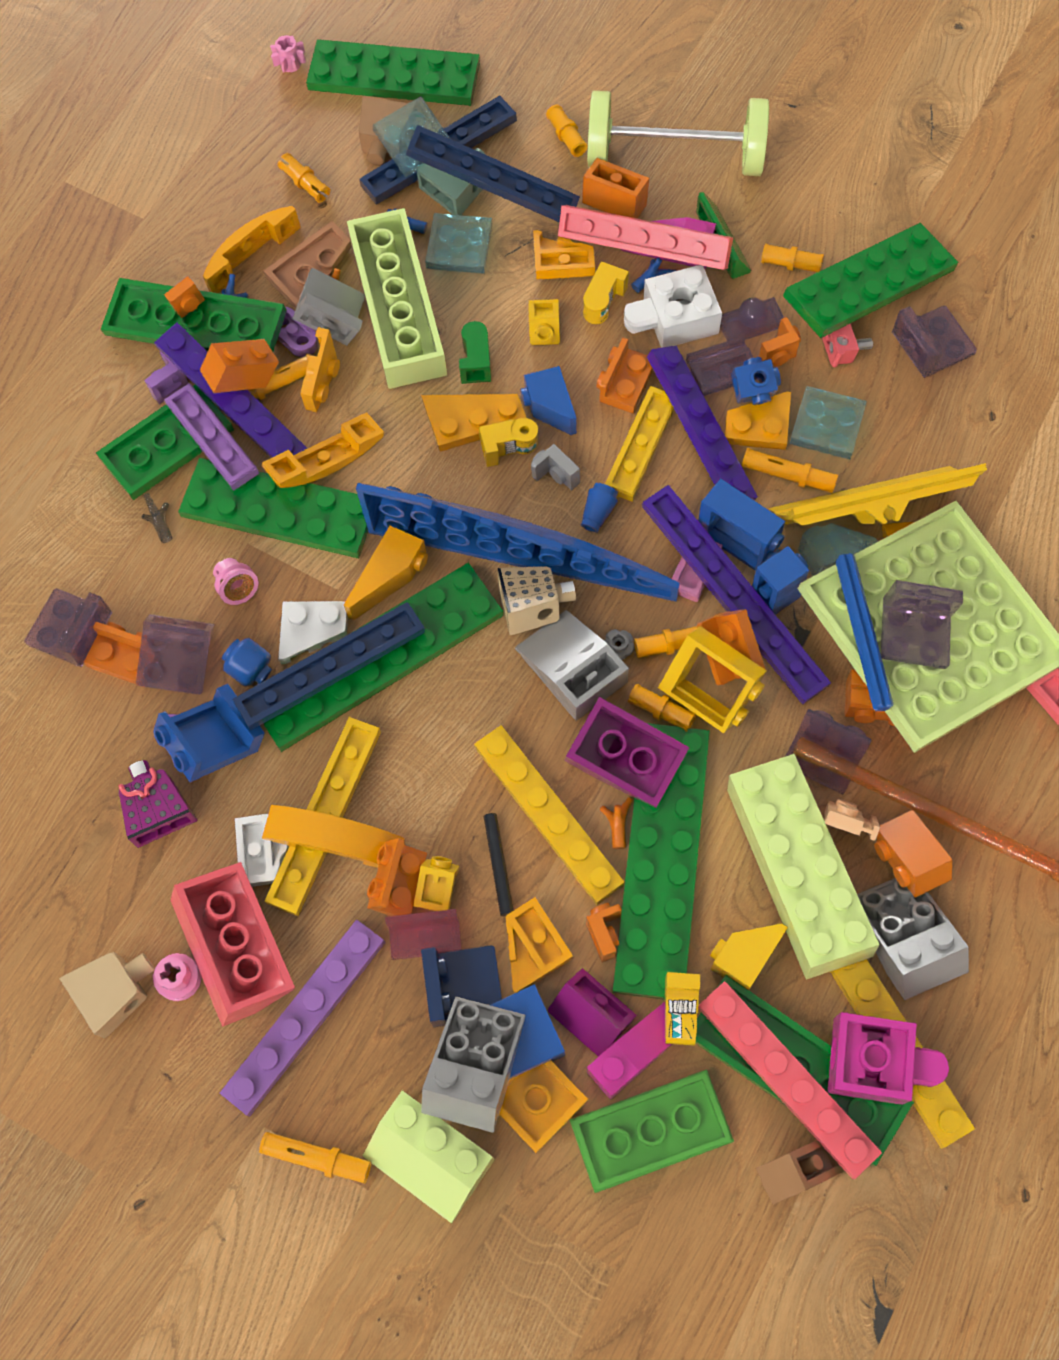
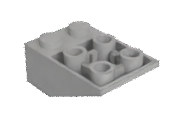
M567 610L559 615L557 622L543 626L515 647L516 651L575 721L591 711L599 697L605 700L628 683L629 668L603 639Z
M896 878L857 894L879 942L876 954L886 974L904 1000L969 972L968 945L928 892L914 897L907 887H901Z
M455 997L422 1088L421 1113L494 1133L526 1015Z

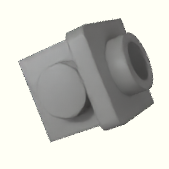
M555 444L546 451L541 450L533 458L531 471L532 477L536 481L549 472L558 484L564 483L570 490H573L580 484V468Z

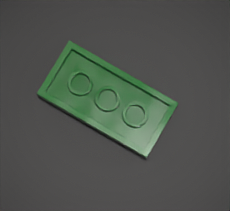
M193 385L192 387L229 433L234 431L231 422L196 385ZM164 405L98 450L96 455L131 499L135 500L203 451L169 407Z

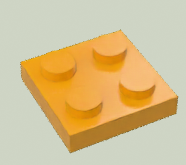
M550 1060L509 1080L499 1115L537 1154L588 1101V1098Z

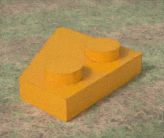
M533 230L536 280L595 275L593 246L581 242L575 243L570 239L560 236L557 241L544 238L542 231Z
M321 327L317 328L315 337L318 338L320 349L317 357L312 355L309 357L306 376L300 392L305 410L316 413L321 402L324 403L327 400L331 379L338 375L340 369V360L337 359L330 330Z
M783 392L771 396V401L759 405L750 403L728 410L724 435L729 444L786 450L791 392Z
M536 897L506 915L512 989L514 993L532 986L574 958Z

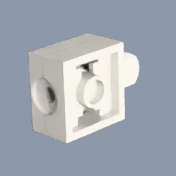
M702 265L645 279L644 299L627 304L624 310V326L626 329L634 334L654 328L661 348L719 334L722 311Z

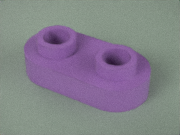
M286 307L287 312L282 325L287 326L281 328L278 340L298 357H304L306 354L312 355L318 348V338L315 337V330L292 319L295 311Z

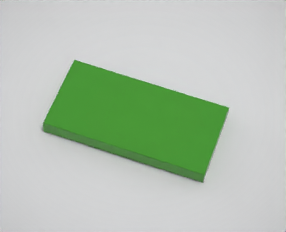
M707 1070L570 1119L594 1193L734 1142Z

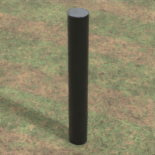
M489 813L484 815L483 818L500 916L504 917L514 910L497 814Z

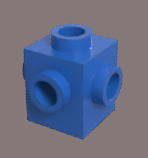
M761 357L751 358L743 362L744 366L733 369L731 378L737 404L752 401L753 405L767 403L771 401L770 396H774L778 391V386L781 385L779 370L777 367L773 368L771 359L762 361Z

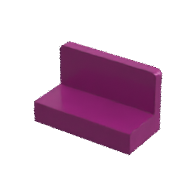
M583 968L565 983L548 1008L549 1014L598 1057L615 1042L617 1037L637 1016Z

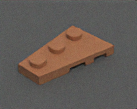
M331 221L263 271L265 278L296 309L309 271L314 268L331 277L334 269L338 267L352 247L351 240Z

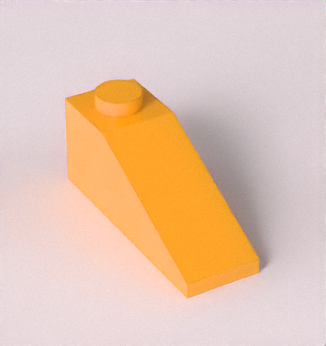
M388 527L344 603L349 619H357L412 581L417 571L421 572L424 569L428 560L424 540L395 527Z

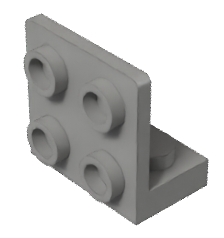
M312 268L308 273L292 319L314 330H317L318 327L328 329L332 339L347 346L360 331L363 320L359 319L358 315L365 295Z

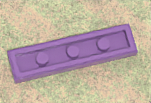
M190 383L164 399L166 405L233 491L259 474L257 467Z

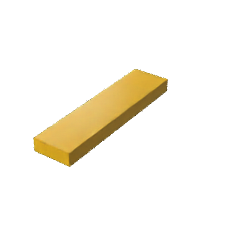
M653 386L649 387L605 482V485L614 488L618 492L617 497L633 502L674 412V408L664 390Z

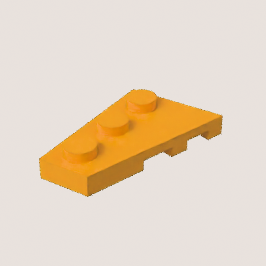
M518 394L421 395L440 452L480 440V426L527 418Z

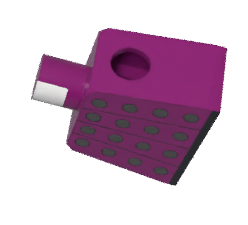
M138 761L129 766L128 770L133 781L124 785L126 791L140 790L144 793L145 785L152 779L148 761ZM164 769L156 771L157 781L150 787V795L143 799L139 795L126 797L119 789L126 835L128 840L137 848L198 821L174 781Z

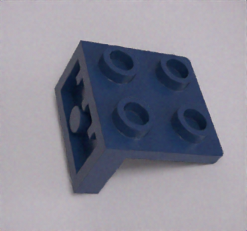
M490 945L439 954L435 947L421 949L429 1018L434 1028L445 1026L455 997L486 1005L502 1000L494 946Z

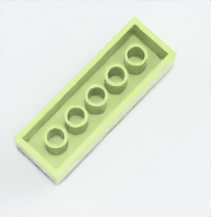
M405 208L347 221L388 389L447 376L445 355Z
M795 754L729 775L728 794L783 925L788 927L786 933L806 980L873 957L879 942Z

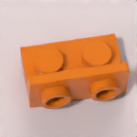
M622 338L619 346L612 348L608 358V364L610 365L607 371L600 373L596 388L600 389L601 403L634 414L652 375L653 368L647 359L648 355L628 349L629 339Z
M746 609L722 612L697 624V628L699 626L703 627L765 669ZM707 655L717 685H724L734 679L741 678Z
M95 622L93 629L96 631L97 636L83 663L88 668L146 687L162 655L154 643L155 640L142 632H137L136 635L128 633L122 626L113 622H108L107 625Z
M399 838L385 841V844L381 846L377 854L376 862L379 866L376 877L372 879L368 887L367 897L370 899L367 908L402 920H410L420 867L426 860L427 853L404 845V840Z

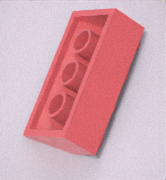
M241 862L174 885L170 901L222 1027L256 1014L295 989Z

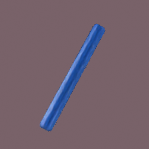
M852 553L842 554L836 559V566L872 707L877 712L886 711L894 703L856 558Z

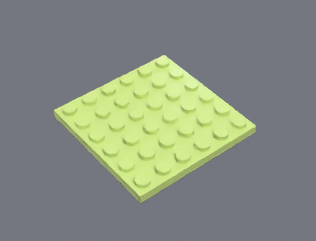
M957 501L944 506L854 554L894 703L885 713L914 753L1025 689L1057 668L1059 669L1058 632ZM835 564L801 582L797 589L867 686Z

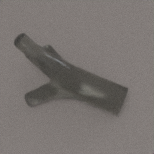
M145 494L144 498L150 515L143 514L142 519L154 525L161 543H167L173 539L166 523V511L169 508V504L164 502L159 510L150 494Z

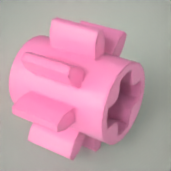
M281 36L276 40L275 45L270 46L274 67L280 65L283 72L297 71L301 63L306 62L303 42L296 43L293 36Z

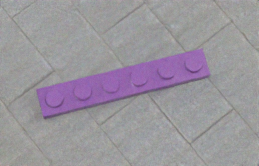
M356 920L228 1081L220 1094L250 1117L383 947L385 941L360 921Z

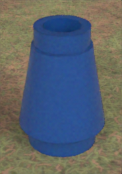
M595 483L593 488L588 490L581 523L584 529L595 533L599 531L618 502L616 499L618 492L614 488L602 483Z

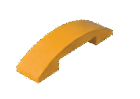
M288 206L265 213L246 223L229 236L214 253L205 269L203 278L208 291L220 293L222 289H225L228 285L229 275L233 274L232 270L270 239H273L280 245L298 231L301 226L296 209L293 206Z
M366 412L341 424V433L295 455L290 450H287L262 462V467L279 488L304 485L324 478L352 463L384 437V431Z
M271 805L262 835L264 840L292 847L300 845L360 860L365 865L377 868L379 866L376 862L377 854L381 846L385 844V841L396 838L405 840V838L353 820L279 805Z

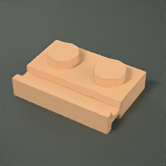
M840 798L837 799L836 803L828 800L824 811L825 824L859 836L861 831L869 834L871 840H876L880 829L876 816L871 815L869 820L863 818L862 812L857 809L858 805Z

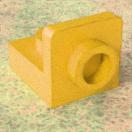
M558 299L529 300V337L531 345L560 343Z
M432 856L431 859H426L420 867L413 906L448 913L455 878L460 866L452 864L451 859L442 856Z

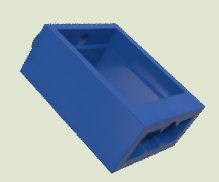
M721 478L701 501L698 518L700 524L715 542L722 544V549L756 571L759 565L781 551L778 548L785 538V535L782 534L785 521Z

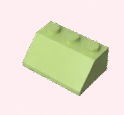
M401 1091L379 1122L363 1157L450 1223H453L495 1159L441 1118L421 1113L422 1105L407 1093Z

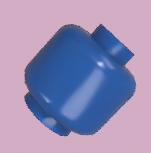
M245 638L242 641L236 639L221 658L225 661L223 670L245 687L251 686L255 681L258 684L264 682L272 671L268 666L271 661V654L250 638Z

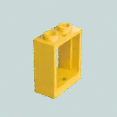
M699 626L687 635L658 688L719 731L725 733L733 725L739 727L749 713V710L745 707L749 700L754 702L762 692L765 684L761 680L767 670ZM701 650L747 681L731 710L685 679Z

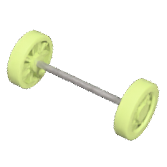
M594 90L591 94L587 155L589 168L596 158L608 162L609 143H611L612 135L742 141V174L744 176L762 175L769 124L768 99L750 98L743 132L612 126L611 92Z

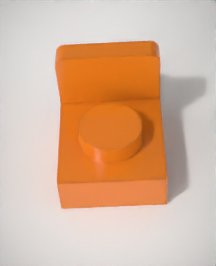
M609 903L601 904L591 909V915L586 917L587 929L602 963L615 958V947L619 945L612 925L608 927L605 925V923L621 917L622 910L619 904L610 906Z

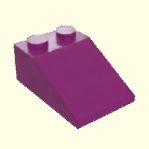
M599 697L564 761L590 776L657 808L690 747Z

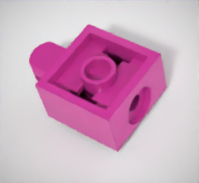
M843 1012L839 1013L833 1020L828 1093L903 1105L912 1101L913 1084L933 1087L942 1083L948 1075L949 1065L945 1055L938 1050L915 1047L916 1023Z

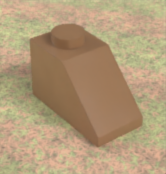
M818 1140L756 1168L761 1178L762 1186L767 1192L772 1205L804 1192L845 1171Z

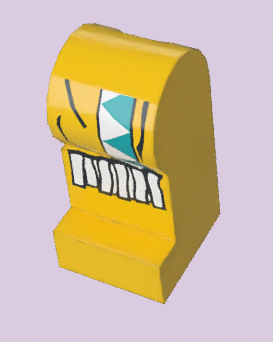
M601 261L583 297V316L587 322L601 324L607 320L609 306L616 294L624 296L628 289L629 271Z
M520 418L480 426V444L486 466L499 465L500 456L513 453L522 455L532 453L538 446L537 424L531 419Z
M667 972L666 1044L695 1046L700 974Z

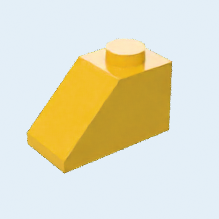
M776 924L732 933L727 942L720 939L710 954V957L715 960L711 970L723 978L727 975L749 990L788 927L783 924Z

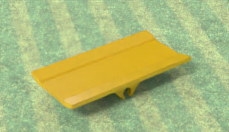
M986 463L958 470L951 466H946L768 509L783 519L785 525L793 523L807 525L849 514L854 515L860 524H874L875 520L881 524H886L887 520H900L909 500L973 486L979 475H982L987 468Z

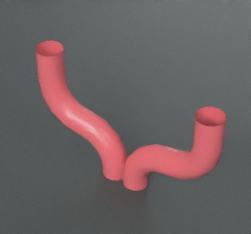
M153 767L149 769L152 779L145 785L144 793L140 790L128 792L124 785L120 784L118 787L121 793L126 797L139 795L141 799L149 796L150 787L157 781L155 769Z

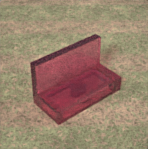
M456 909L385 917V922L389 929L392 960L422 957L421 949L435 947L438 954L462 950L460 921Z

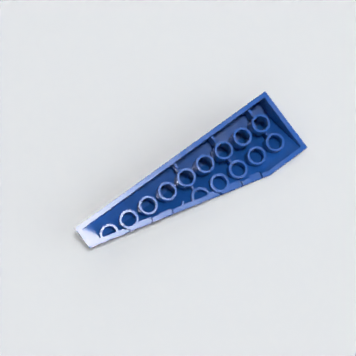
M357 483L356 491L370 534L384 536L388 527L392 526L424 540L425 546L518 567L547 566L554 575L677 601L679 582L628 558L583 540L502 514L434 499L424 493H417L415 495L403 492L392 486L383 488Z

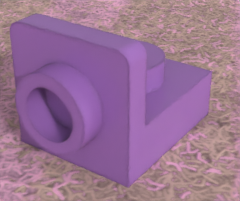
M160 352V355L166 366L154 371L150 377L144 380L152 397L158 404H161L165 398L188 384L184 373L162 352Z

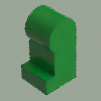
M479 321L468 322L461 331L463 349L467 354V358L459 359L461 384L491 382L487 327Z

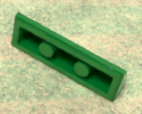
M700 192L696 209L699 219L716 223L715 234L733 237L716 204L704 192ZM734 237L728 269H726L732 279L751 272V268Z

